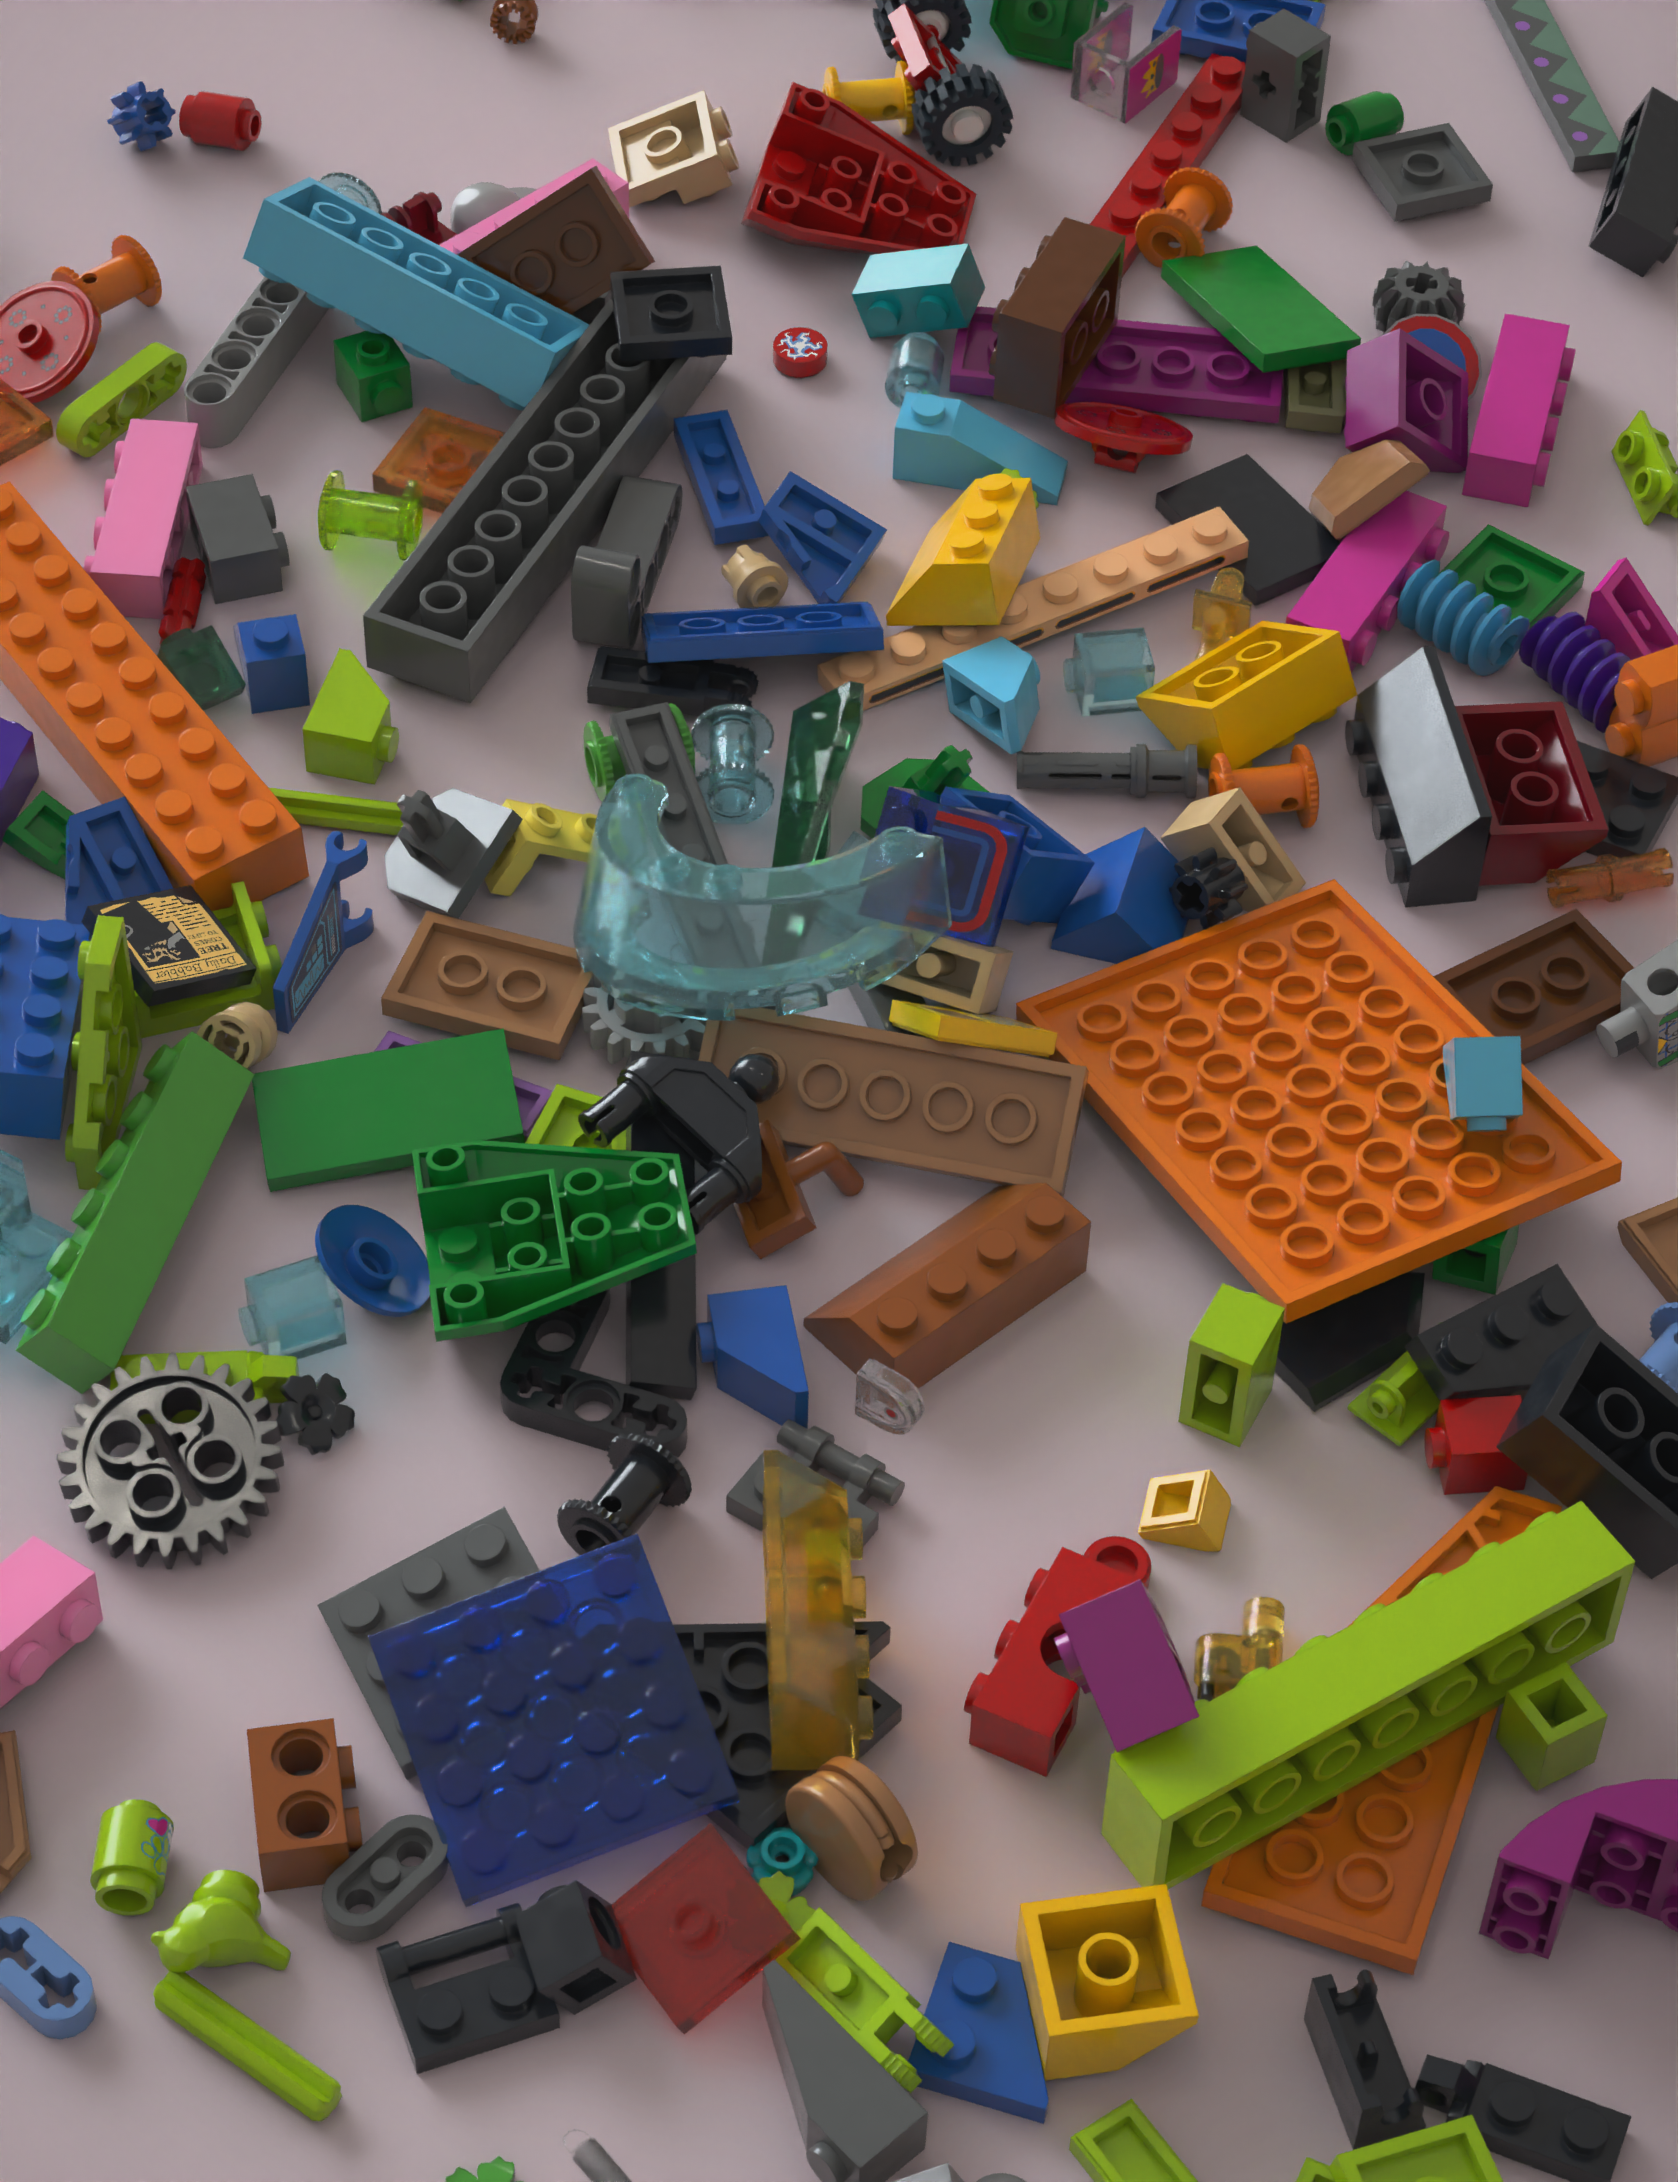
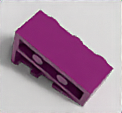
M1141 1579L1058 1614L1066 1631L1065 1634L1054 1638L1059 1654L1070 1678H1074L1077 1686H1081L1084 1694L1092 1693L1117 1752L1200 1717L1194 1704L1195 1701L1190 1691L1191 1688L1184 1667L1159 1609Z

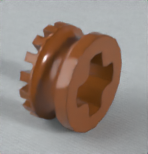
M496 0L490 17V27H493V33H497V37L500 40L502 37L505 38L504 42L509 43V40L513 41V44H518V41H521V43L526 42V39L529 40L535 31L538 7L534 0ZM512 10H515L516 14L520 12L519 23L509 20V13H512Z

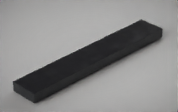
M631 1051L626 1066L642 1057H683ZM642 1116L626 1129V1150L679 1154L685 1189L687 1190L695 1184V1159L650 1117ZM695 1254L626 1282V1385L669 1398L692 1400L697 1389Z

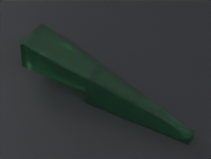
M848 681L793 711L760 949L769 974L772 977L783 978L830 852L832 805L863 725L864 684Z

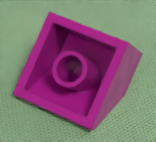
M1400 328L1347 350L1345 448L1355 452L1383 440L1401 441L1430 469L1429 472L1461 473L1466 471L1468 461V372Z

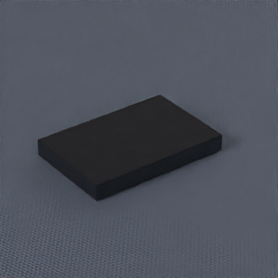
M1248 454L1162 490L1156 495L1155 508L1172 525L1218 506L1221 507L1249 540L1247 558L1218 570L1255 606L1313 581L1340 544L1326 528Z

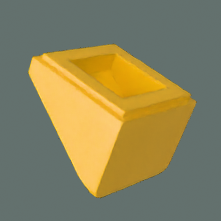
M1211 1469L1150 1478L1138 1534L1142 1539L1205 1552L1220 1551L1231 1507L1230 1496Z

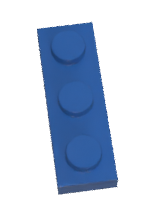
M728 410L673 418L674 438L714 545L769 536L758 522L765 505Z

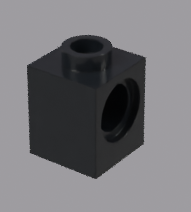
M575 1880L568 1885L557 1886L546 1891L540 1896L537 1903L514 1915L538 1991L574 2015L637 1980L612 1905L579 1881Z

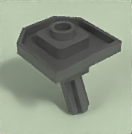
M451 788L433 798H430L426 792L417 790L412 797L403 794L399 798L397 806L402 812L400 820L404 825L384 855L387 888L400 899L435 913L459 919L523 819L512 809L455 788Z

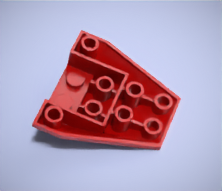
M792 82L762 157L741 224L789 244L867 255L959 245L964 242L976 193L842 102L826 96L819 90Z

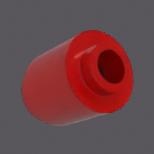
M200 91L197 95H187L180 108V131L183 136L191 137L192 141L196 144L245 151L251 142H255L258 139L261 131V115L255 109V105L250 98Z

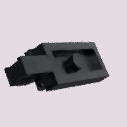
M1427 2054L1415 2086L1424 2106L1448 2114L1446 2122L1473 2115L1490 2152L1570 2182L1611 2181L1632 2117L1488 2063L1484 2065L1482 2062L1467 2060L1464 2066L1463 2064Z

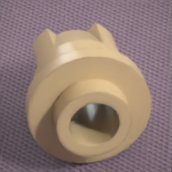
M747 544L737 547V552L721 568L722 575L733 588L735 602L740 608L774 607L787 590L788 576L786 572L776 562L769 561L762 552L757 553L751 550Z

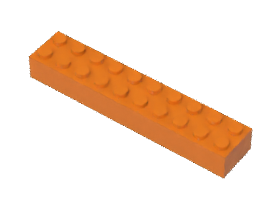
M8 481L0 485L1 681L101 804L125 796L173 888L191 885L211 911L229 908L233 905L231 883L244 881L250 901L256 902L309 877L302 828L11 482Z

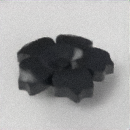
M325 1373L315 1382L311 1375H304L302 1377L292 1375L280 1387L281 1393L288 1400L278 1406V1416L275 1419L279 1426L280 1435L290 1436L301 1431L298 1436V1444L306 1447L311 1455L319 1452H328L332 1446V1437L339 1439L348 1430L354 1428L355 1411L346 1405L339 1404L346 1399L347 1394L338 1378Z

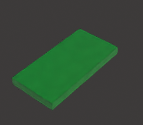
M1257 245L1206 253L1201 257L1193 255L1162 261L1161 278L1263 373L1347 359V350L1361 344V338Z
M504 1028L253 1073L255 1075L252 1079L270 1192L414 1166L412 1150L473 1140L525 1143Z

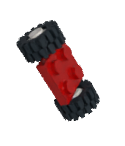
M875 0L878 8H873L874 25L886 54L890 59L894 58L896 63L904 61L909 66L905 69L904 74L916 91L915 99L917 104H912L913 120L930 156L934 154L936 161L942 164L948 158L951 166H960L961 159L965 157L968 165L978 163L976 155L979 153H983L986 159L992 156L994 153L991 145L995 144L1001 148L1006 142L1003 133H1011L1013 126L1010 120L1013 119V114L999 80L997 81L995 75L990 70L984 73L982 66L973 64L969 73L965 63L962 64L950 51L954 48L960 52L965 46L962 37L969 38L971 33L969 24L972 23L971 15L965 1Z

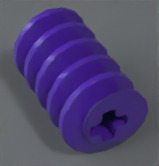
M1575 611L1566 613L1559 618L1553 615L1539 620L1526 632L1521 641L1519 649L1521 662L1533 668L1534 673L1542 680L1548 682L1553 691L1563 695L1565 701L1570 706L1578 709L1584 719L1594 723L1598 731L1605 733L1609 725L1611 713L1617 706L1614 689L1618 683L1619 673L1623 665L1631 661L1630 658L1622 652L1616 653L1615 644L1606 638L1600 640L1599 630L1592 625L1585 626L1584 617Z

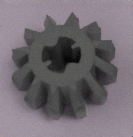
M1405 261L1401 269L1395 267L1387 268L1384 278L1378 280V286L1374 289L1372 306H1374L1376 329L1386 332L1397 320L1415 313L1437 314L1459 325L1460 321L1463 320L1465 303H1463L1464 294L1461 289L1462 280L1449 277L1448 268H1430L1428 261L1423 266H1414L1409 261Z

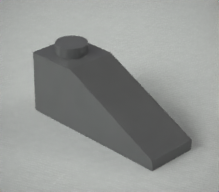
M774 1959L763 1967L762 2008L810 2167L822 2182H886L925 2149L928 2112Z

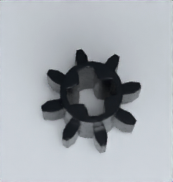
M1210 847L1174 865L1180 877L1169 888V892L1172 893L1174 905L1182 918L1200 919L1202 928L1207 929L1243 911L1237 899L1248 889V884L1245 883L1244 874L1235 859L1217 858L1215 848Z

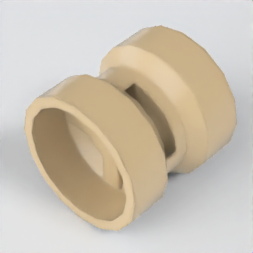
M242 1002L236 1003L204 1021L197 1031V1035L248 1069L270 1056L276 1047L278 1032L276 1023L267 1010L258 1004ZM231 1046L237 1051H233L229 1047Z

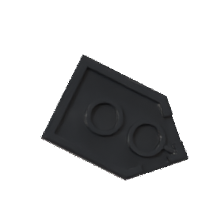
M1409 1271L1287 1324L1283 1321L1275 1372L1315 1412L1388 1369L1407 1351L1404 1346L1419 1334L1425 1273Z

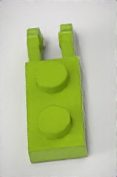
M820 1907L773 1958L910 2093L922 2082V2079L917 2075V2069L901 2054H896L886 2045L904 2023L915 2031V2037L932 2053L937 2052L940 2056L944 2057L954 2046V2043L918 2010L921 2004Z

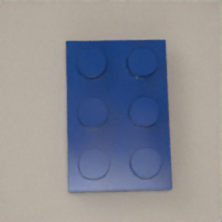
M1167 0L1152 29L1151 46L1158 47L1181 28V55L1189 54L1208 59L1214 53L1221 56L1234 57L1240 62L1246 63L1247 37L1249 30L1256 24L1265 21L1282 9H1286L1320 29L1324 21L1326 4L1309 0Z

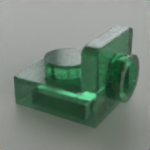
M212 625L194 633L190 628L179 630L168 636L160 644L157 654L158 658L203 711L243 693L246 683Z

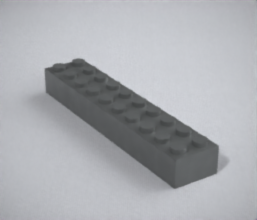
M611 297L364 613L363 624L367 667L471 703L572 568L579 546H588L606 522L623 476L639 477L673 432V418L684 417L725 362L726 355L704 358L683 357L651 361H620Z

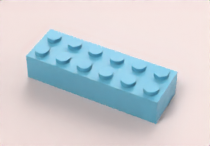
M311 177L263 200L243 259L258 266L259 272L266 278L279 283H290L307 292V298L313 303L325 308H337L355 318L354 322L362 329L376 334L384 333L403 343V349L409 354L421 359H433L450 368L451 374L458 380L471 385L481 384L499 394L500 401L505 405L517 410L525 409L589 327V324Z

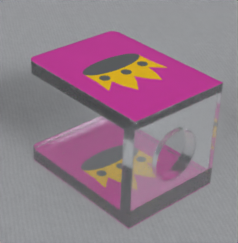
M1126 2L1074 42L1070 93L1071 98L1124 124L1175 84L1178 75L1182 29L1173 25L1127 62L1130 50L1133 6ZM1107 76L1112 83V93L1110 94L1104 93L1096 87Z

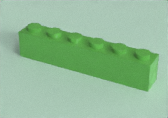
M193 1031L172 1048L166 1044L162 1045L146 1065L143 1076L149 1082L144 1092H139L130 1101L119 1121L126 1129L121 1139H116L100 1158L95 1171L102 1177L96 1189L92 1188L84 1195L72 1214L71 1221L77 1224L76 1230L72 1238L65 1239L50 1258L46 1271L53 1276L47 1288L41 1289L32 1298L21 1317V1322L27 1328L16 1351L81 1394L91 1388L94 1383H98L114 1371L255 1075Z

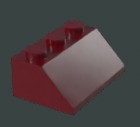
M1563 701L1455 706L1492 814L1479 886L1536 883L1607 837L1609 829Z

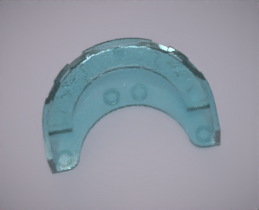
M626 774L615 782V785L606 795L598 810L573 925V941L578 962L584 973L591 971L600 978L604 992L624 1003L657 1014L698 1020L731 1021L736 1020L735 1009L775 1006L778 1017L828 1005L827 994L847 988L858 983L861 989L867 991L892 978L920 957L952 926L943 838L919 833L910 827L896 826L882 831L880 835L853 849L809 863L773 868H739L731 864H711L679 852L660 833V820L664 810L669 805L667 787L662 782L652 780L644 774Z

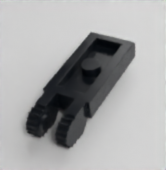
M601 646L597 649L587 687V701L593 704L634 709L668 702V704L676 705L684 715L704 717L705 714L716 724L727 725L731 723L733 726L735 724L741 726L742 723L746 724L747 720H750L753 705H751L752 701L748 698L756 695L759 680H757L758 675H755L754 671H750L749 668H743L742 666L738 668L736 665L713 663V659L648 663L646 651Z

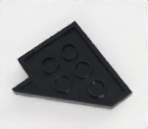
M883 1621L598 1626L580 1641L598 1679L575 1688L573 1692L564 1696L747 1850L750 1845L754 1847L758 1842L765 1839L767 1834L774 1828L785 1827L789 1823L786 1813V1796L795 1784L806 1777L812 1776L820 1766L833 1757L847 1756L858 1761L901 1722L902 1705L859 1671L890 1643L891 1627Z

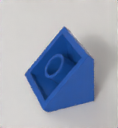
M1146 827L1085 854L1095 864L1070 905L1061 914L1052 939L1051 949L1117 964L1183 938L1189 918H1182L1174 905L1172 893L1169 892V888L1180 877L1174 868V865L1179 861Z

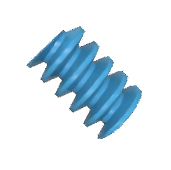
M1431 560L1426 562L1412 574L1401 592L1397 606V617L1401 625L1411 630L1415 629L1419 637L1427 641H1433L1437 649L1451 653L1453 659L1461 664H1468L1471 671L1482 677L1491 675L1503 668L1520 649L1521 641L1530 627L1529 619L1524 616H1518L1510 622L1512 610L1509 606L1501 604L1493 609L1494 598L1491 594L1483 592L1475 597L1477 590L1474 583L1466 580L1458 585L1459 577L1457 572L1447 569L1439 574L1440 561Z

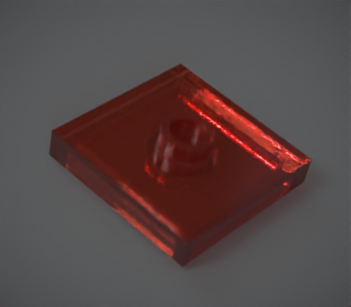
M711 1823L611 1904L633 1969L676 2027L684 2034L759 1974L763 1967L773 1959H777L801 1939Z

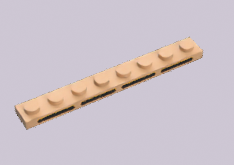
M1218 506L1018 585L999 625L915 626L884 638V650L849 652L818 664V682L842 715L847 718L944 679L942 660L1003 636L1019 648H1022L1248 557L1249 540L1221 507Z

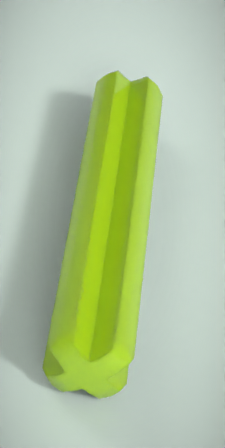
M169 1971L164 1979L155 1987L153 1996L157 2009L311 2120H325L332 2110L338 2106L342 2094L340 2092L341 2086L337 2080L187 1973Z

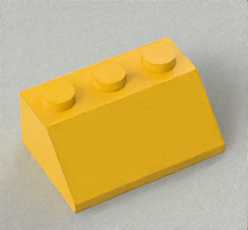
M991 474L981 479H975L929 530L885 615L887 626L1000 624L1040 540L1031 478H1011L1007 474Z
M1262 620L1135 697L1138 707L1177 750H1185L1187 744L1197 745L1198 768L1209 769L1213 756L1216 753H1224L1230 762V767L1232 770L1250 768L1253 765V759L1269 749L1280 748L1291 743L1295 739V733L1311 723L1322 722L1333 717L1337 713V707L1357 696V691L1340 631Z

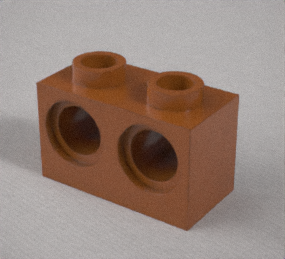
M334 1718L247 1729L258 1855L264 1892L323 1885L328 1877L349 1858V1852L357 1851L363 1845L358 1806L344 1808L342 1790L356 1788L352 1745L337 1746ZM301 1770L314 1771L313 1773L305 1776L292 1775L293 1773ZM311 1831L322 1833L314 1838L304 1839L298 1837L303 1833Z

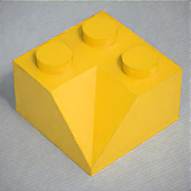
M1167 1884L1020 1903L1015 1950L1018 1962L1021 1964L1045 2081L1118 2071L1198 2023L1199 2014Z

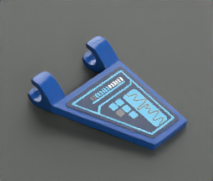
M339 831L331 832L326 839L327 861L273 986L277 1030L287 1034L294 1027L344 951L367 939L374 929L373 912L370 908H366L361 917L348 919L350 914L349 902L341 900L340 881L360 872L367 865V841L361 839L356 848L348 851L342 850L344 839L343 833Z

